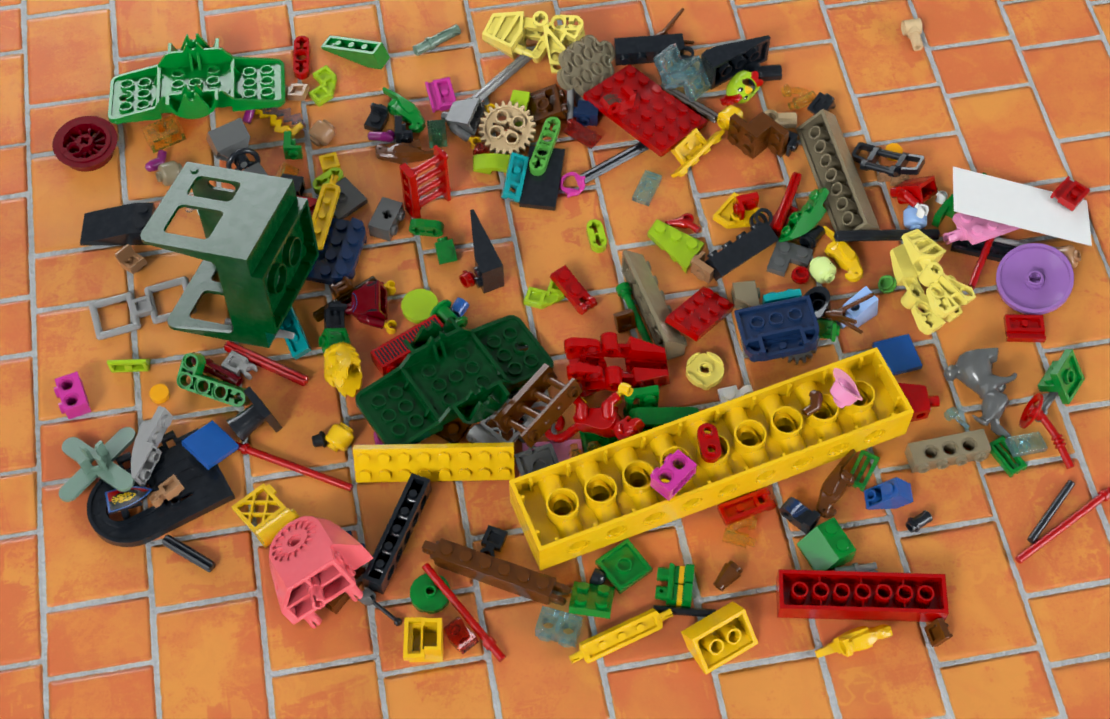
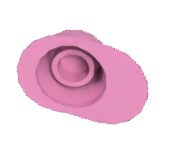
M834 368L835 381L830 389V393L839 408H843L844 406H851L857 400L862 401L863 398L851 377L841 369Z

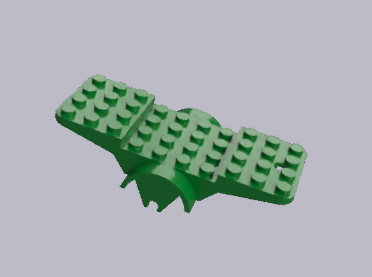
M196 33V39L194 40L190 39L189 35L186 34L180 51L172 43H168V53H165L157 65L119 74L112 78L110 82L108 118L111 123L121 124L162 119V113H173L186 119H199L212 113L215 108L232 106L233 112L278 108L286 102L285 66L283 61L279 59L236 57L223 48H219V38H215L214 45L210 47L198 33Z

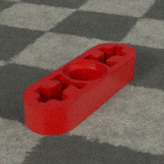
M298 36L294 40L293 71L294 76L299 80H304L310 75V41L306 36ZM301 55L306 56L303 60L297 59ZM300 66H303V72H300Z

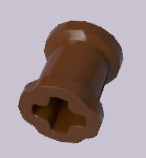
M344 276L336 284L329 285L335 298L354 288L347 276Z

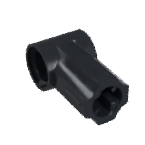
M753 62L746 66V71H757L759 73L758 79H763V81L782 79L781 65L761 66L760 63ZM748 78L749 84L755 86L754 82Z

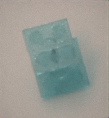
M676 43L669 45L653 58L665 89L670 90L684 87L689 102L696 101L711 88L700 56L682 59Z

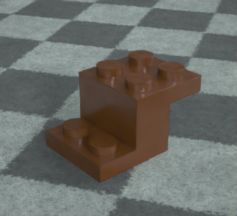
M761 112L749 123L736 113L730 117L727 139L732 145L741 149L745 155L754 159L767 147L780 158L786 153L789 131L766 113Z

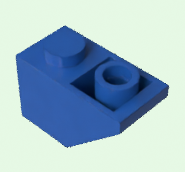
M897 477L864 490L866 509L868 510L897 509L913 502L911 484Z

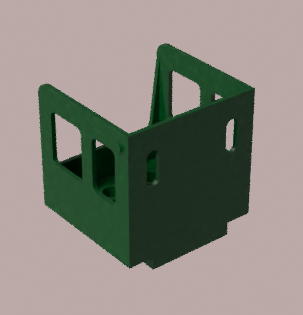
M186 162L140 234L142 242L146 245L203 260L167 319L168 326L171 329L265 348L271 346L319 256L308 199L297 197L293 179L193 162ZM209 181L232 184L235 190L212 186ZM191 189L193 190L194 196L188 195ZM180 208L197 209L206 239L166 233L165 230ZM217 271H218V275H219L220 282H216V281H213V280H212V279L214 278L215 274L217 273ZM204 294L223 295L232 324L225 325L191 318V315Z

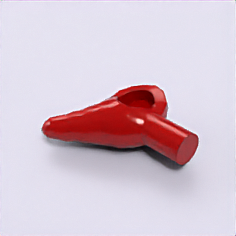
M685 213L679 218L665 222L670 226L683 229L689 228L695 233H698L701 227L693 223L694 217L690 213Z

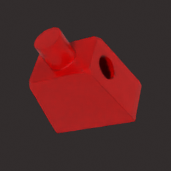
M898 383L914 410L910 422L928 418L931 407L940 406L939 396H928L925 385Z

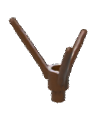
M681 8L667 26L656 35H667V31L683 13L684 8ZM684 40V44H694V41Z
M870 293L844 307L833 309L832 311L826 310L824 316L862 334V330L851 324H856L857 320L846 317V310L873 297L874 293Z

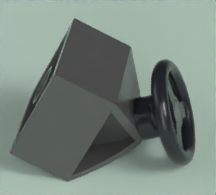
M241 118L208 132L206 140L215 158L227 162L226 168L232 169V163L236 165L234 170L242 171L261 162L259 154L255 150L248 148L250 135ZM246 153L253 155L255 161H249Z

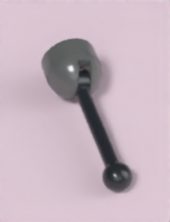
M369 587L363 591V597L361 599L358 598V601L366 606H376L392 619L396 626L402 624L400 618H396L376 602V594Z

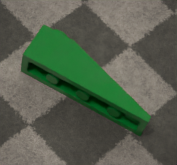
M329 35L321 46L325 51L368 68L382 69L390 59L382 42Z

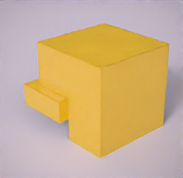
M404 617V661L443 662L444 629L442 618Z

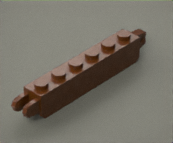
M442 538L436 543L425 540L422 546V551L429 554L430 558L434 560L435 565L440 568L545 605H549L552 602L564 606L567 600L554 594V591L564 594L571 592L570 587L556 582L554 577Z

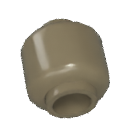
M175 161L160 164L158 171L155 172L158 182H162L164 186H171L182 170V166Z

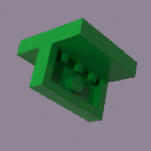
M1065 349L1060 359L1051 363L1037 385L1040 392H1058L1062 404H1070L1085 380L1073 349Z

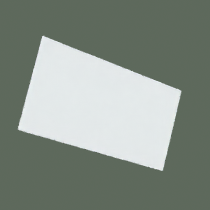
M953 166L955 212L1092 246L1087 200H1083L1074 211H1071L1058 203V199L1055 197L1053 199L1050 198L1053 193L1052 191Z

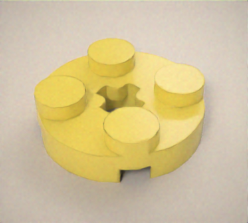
M698 352L688 359L685 375L696 387L709 390L722 381L724 364L721 358L712 352L702 354ZM706 367L709 368V369H708V373H703V372H701L702 370L700 369V368H704V369H705Z

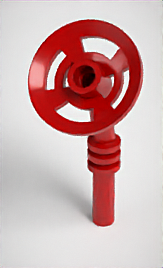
M1037 393L1026 405L1021 415L1019 426L1025 429L1034 420H1040L1052 436L1051 441H1054L1053 445H1056L1055 449H1058L1066 468H1073L1074 464L1065 447L1066 442H1063L1065 440L1062 438V434L1058 433L1046 414H1044V411L1041 410L1043 395Z

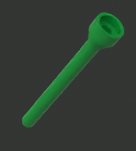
M628 282L619 284L615 288L619 297L625 300L628 309L634 311L636 326L643 341L652 343L632 300L630 284Z

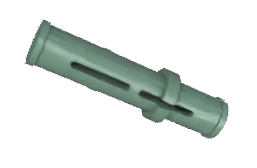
M455 24L432 37H426L421 43L412 46L416 56L428 50L432 51L437 45L460 35L461 30Z

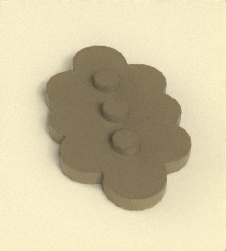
M586 35L580 41L571 43L569 48L562 51L558 57L561 69L557 72V82L560 87L568 91L574 88L579 95L583 96L585 92L612 76L614 68L611 62L615 58L613 45L605 40L599 42L593 35Z

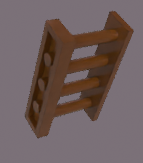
M544 363L494 417L493 421L501 432L505 434L511 428L520 432V436L526 445L532 448L583 390L574 378L567 384L557 380V376L551 367ZM551 385L561 390L554 398L544 394ZM537 400L548 404L541 413L531 408ZM524 414L534 418L528 427L518 422Z

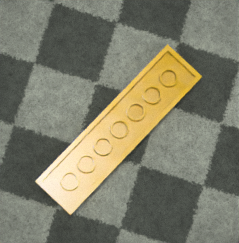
M514 442L353 446L356 483L408 482L411 473L428 478L430 481L515 479Z

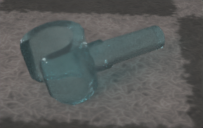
M952 407L944 413L946 420L951 421L955 419L966 430L970 427L961 419L957 408Z

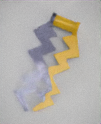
M276 107L267 108V110H271L270 112H266V108L255 109V114H260V119L270 118V125L275 126V132L284 133V131H291L292 138H295L299 131L306 130V125L301 119V113L291 115V108L278 110ZM284 116V123L292 121L291 124L295 126L292 129L289 125L282 126V119L276 120V118Z

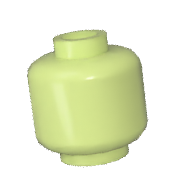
M818 256L810 262L809 273L816 282L824 284L830 283L835 279L837 269L829 258Z

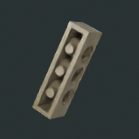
M984 429L908 443L905 455L912 473H925L930 469H945L950 465L956 464L961 466L970 461H984L988 458L991 447Z

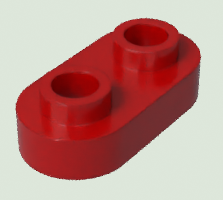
M710 423L700 425L697 430V440L701 458L705 462L715 463L720 459L722 452L717 428ZM707 430V431H710L711 433H710V434H706L704 431ZM712 448V449H714L715 451H714V452H710V451H708V449Z

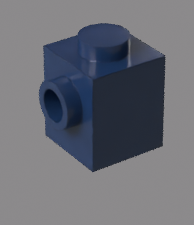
M578 100V106L574 107L573 117H576V124L597 126L598 108L589 101Z

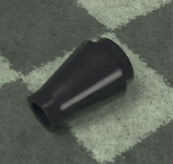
M818 225L802 235L799 239L801 246L813 249L825 234V229Z

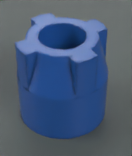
M458 297L450 309L458 317H462L470 305L467 301Z

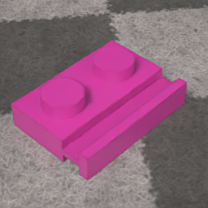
M450 77L433 80L430 83L425 82L432 112L450 110L452 103L456 101Z

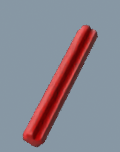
M792 173L773 223V231L778 233L782 231L801 181L802 175L800 173Z

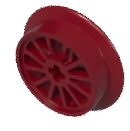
M78 117L65 123L56 132L52 143L53 152L59 161L74 170L81 172L94 171L105 166L113 157L118 140L117 132L109 121L101 117Z

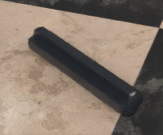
M166 535L163 538L162 543L165 547L207 572H211L214 569L215 562L171 535Z

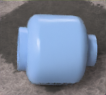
M908 205L903 211V225L907 229L925 228L927 226V216L924 215L923 218L917 217V208Z

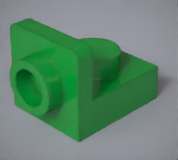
M284 131L283 150L285 159H302L301 145H296V139L292 138L291 131Z
M325 328L318 340L323 354L332 344L339 342L351 344L346 328Z

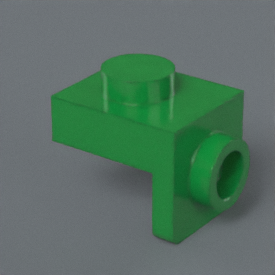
M448 237L438 238L437 242L434 243L439 265L458 261L453 239L448 240Z
M829 318L817 320L819 338L830 339L831 342H835L836 336H839L840 325H837L836 321Z

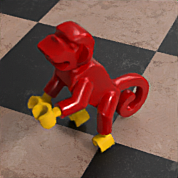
M623 382L619 385L618 392L611 394L602 402L599 408H589L587 401L578 396L573 402L576 407V413L573 416L575 424L560 434H553L550 427L545 432V436L553 443H562L581 431L583 433L591 432L606 438L616 436L618 440H622L641 433L645 424L639 418L632 419L630 416H626L622 419L618 414V407L616 405L623 403L621 396L624 394L629 397L634 391L631 385ZM561 415L555 421L557 422L555 429L558 432L562 431L565 427V419Z

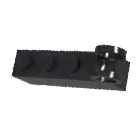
M682 33L614 38L616 66L675 61L676 66L680 70L686 71L693 67L694 50L689 46H684ZM684 50L691 52V56L684 55ZM679 61H690V65L682 66L679 64Z
M761 208L750 217L751 231L749 233L742 232L736 236L737 240L732 243L730 240L721 246L723 248L721 251L714 250L707 255L709 259L705 263L714 268L713 277L716 281L779 240L769 225L773 220V215L768 209ZM760 212H765V213H767L768 216H769V221L767 220V217H766L763 213H760ZM758 216L764 220V223L759 221Z

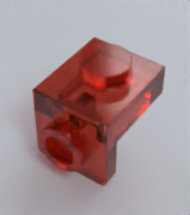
M457 617L443 628L449 642L462 654L479 642L477 636L465 626L460 617Z

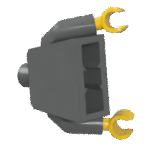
M469 97L465 100L453 102L449 111L441 113V120L447 123L451 132L465 142L469 141L471 149L477 151L478 146L474 143L481 145V139L479 137L472 138L471 135H475L481 122L480 118H483L484 111L490 113L489 107L493 109L496 107L491 103L485 105L479 98Z

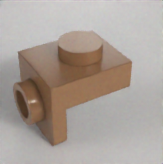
M129 244L114 254L122 268L132 274L139 272L147 264L145 258L135 253Z
M701 251L690 262L692 264L691 273L699 280L709 284L713 279L714 268L704 262L706 252Z

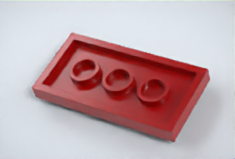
M703 286L666 317L665 323L697 342L731 313L735 305L726 298L714 293L711 289Z

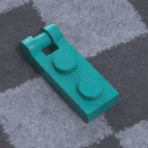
M514 152L510 154L501 198L513 199V202L519 203L529 157ZM510 188L516 189L515 192L509 191Z

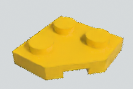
M734 192L716 211L712 220L726 229L751 227L749 224L750 217L761 208H754L750 211L745 210L744 220H739L738 215H735L733 211V204H735L736 196L739 195Z

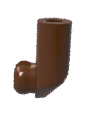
M810 391V405L801 410L804 417L808 418L822 408L823 395L820 391Z

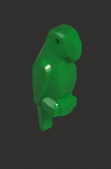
M383 87V93L392 98L388 103V112L391 115L402 116V121L411 124L408 128L414 133L423 131L426 127L425 120L416 105L398 93Z

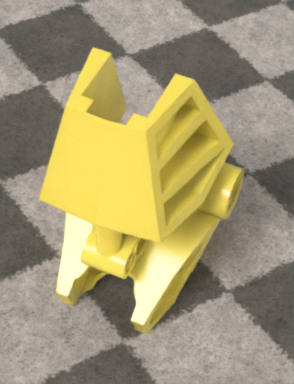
M524 11L503 12L491 15L482 33V40L514 60L518 55H525L532 58L533 62L540 63L548 52L551 73L557 74L559 70L554 69L553 65L560 66L559 54L566 50L571 43L580 41L585 36L583 20L577 15H555L552 17L551 22H549L548 15L544 11L535 12L533 18L525 17ZM556 20L563 21V25H558L555 27L554 22ZM575 21H578V24H580V25H572V24H574ZM527 39L538 41L533 51L525 47Z
M915 229L903 234L901 237L903 244L893 248L890 251L897 286H905L907 290L901 297V304L911 310L918 329L924 334L930 335L939 330L946 323L945 321L950 323L963 313L960 306L970 303L976 296L972 287L956 281L955 277L952 275L947 276L943 272V268L938 262L946 253V250L919 229ZM920 283L923 284L924 286L928 287V288L926 289V295H925L924 290L922 289ZM962 291H966L970 296L964 295Z

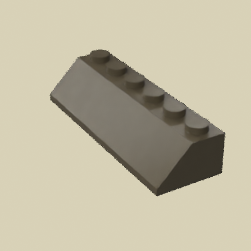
M624 250L622 252L621 272L626 282L632 288L633 298L655 345L665 348L667 360L684 355L687 341L677 329L665 323L666 317L672 312V309L665 303L664 292L658 288V280L651 273L649 261H645L642 254Z

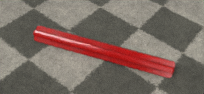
M227 341L224 345L225 351L229 353L234 351L248 358L249 362L301 386H306L309 381L307 375L232 341Z

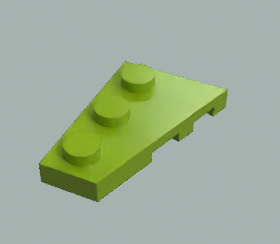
M656 219L647 233V236L661 250H665L670 255V258L682 267L685 273H687L692 265L690 264L692 258L696 254H700L705 244Z

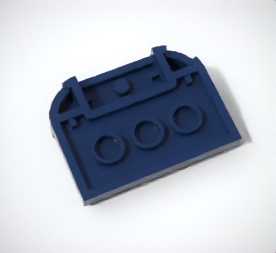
M353 217L351 221L332 218L323 250H318L319 256L306 279L307 281L334 285L341 281L344 276H347L348 279L354 278L356 274L355 268L363 245L367 242L363 221Z
M809 295L734 310L743 350L752 362L768 361L802 354L817 348L819 325Z

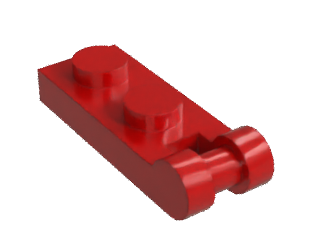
M566 265L551 273L550 278L579 314L583 315L587 312V309L597 306L596 299L590 296Z
M763 488L720 504L717 510L726 526L758 513L773 510L777 505L771 499L769 489ZM758 499H763L764 502L760 504Z

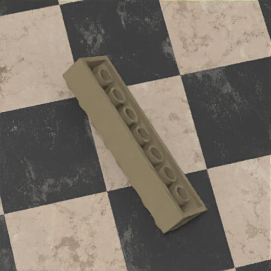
M822 109L797 127L796 130L818 189L825 187L829 191L824 205L834 231L880 230L837 118L834 114Z

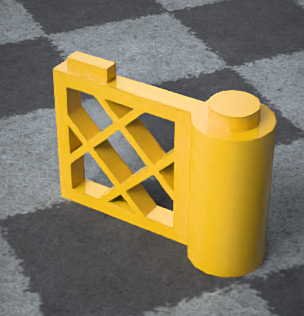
M263 483L231 508L255 534L260 543L267 548L282 528L300 517L293 508L290 510L282 504L275 496L276 490L270 484L266 486ZM263 491L267 494L266 500H256L257 496ZM244 505H251L250 512H241L239 509ZM255 505H265L264 513L254 512ZM269 505H277L280 508L274 513H268ZM253 517H263L262 522L254 527L252 525Z

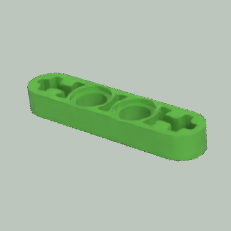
M557 117L547 118L529 162V171L534 176L544 174L561 129V122ZM552 124H555L552 128V131H550V126H552ZM544 137H551L552 140L549 141V142H546V141L543 140V138H544ZM544 150L547 154L542 156L538 152Z

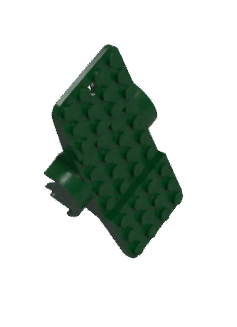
M515 315L500 318L474 329L459 327L452 316H450L443 327L432 320L429 327L421 326L413 342H409L407 339L403 340L411 353L406 356L399 367L358 392L355 402L384 445L417 444L443 430V425L458 417L465 424H474L490 417L504 405L510 394L521 389L544 363L553 370L554 362L522 320ZM519 345L527 346L528 350L519 351L517 347Z

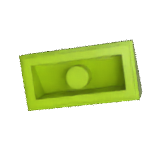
M107 360V364L112 373L150 371L151 360Z

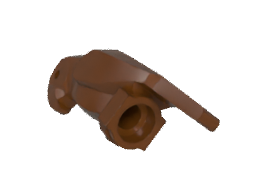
M419 139L411 143H398L390 148L386 147V144H379L375 148L378 159L397 164L419 162L434 157V150L424 151L421 149Z
M854 449L839 462L822 484L816 510L823 518L828 519L835 516L837 510L833 508V504L843 496L847 487L854 485L855 477L844 469L856 454Z

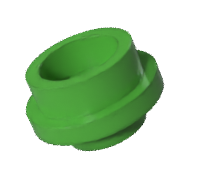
M885 275L879 279L878 288L882 293L888 294L896 289L897 281L893 276Z

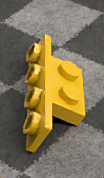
M697 128L693 129L671 150L672 154L681 164L671 174V177L684 176L688 172L687 168L697 164L700 161L699 157L711 150L710 146L712 144L715 145L722 140L721 136L725 131L723 129L717 131L708 140H705Z

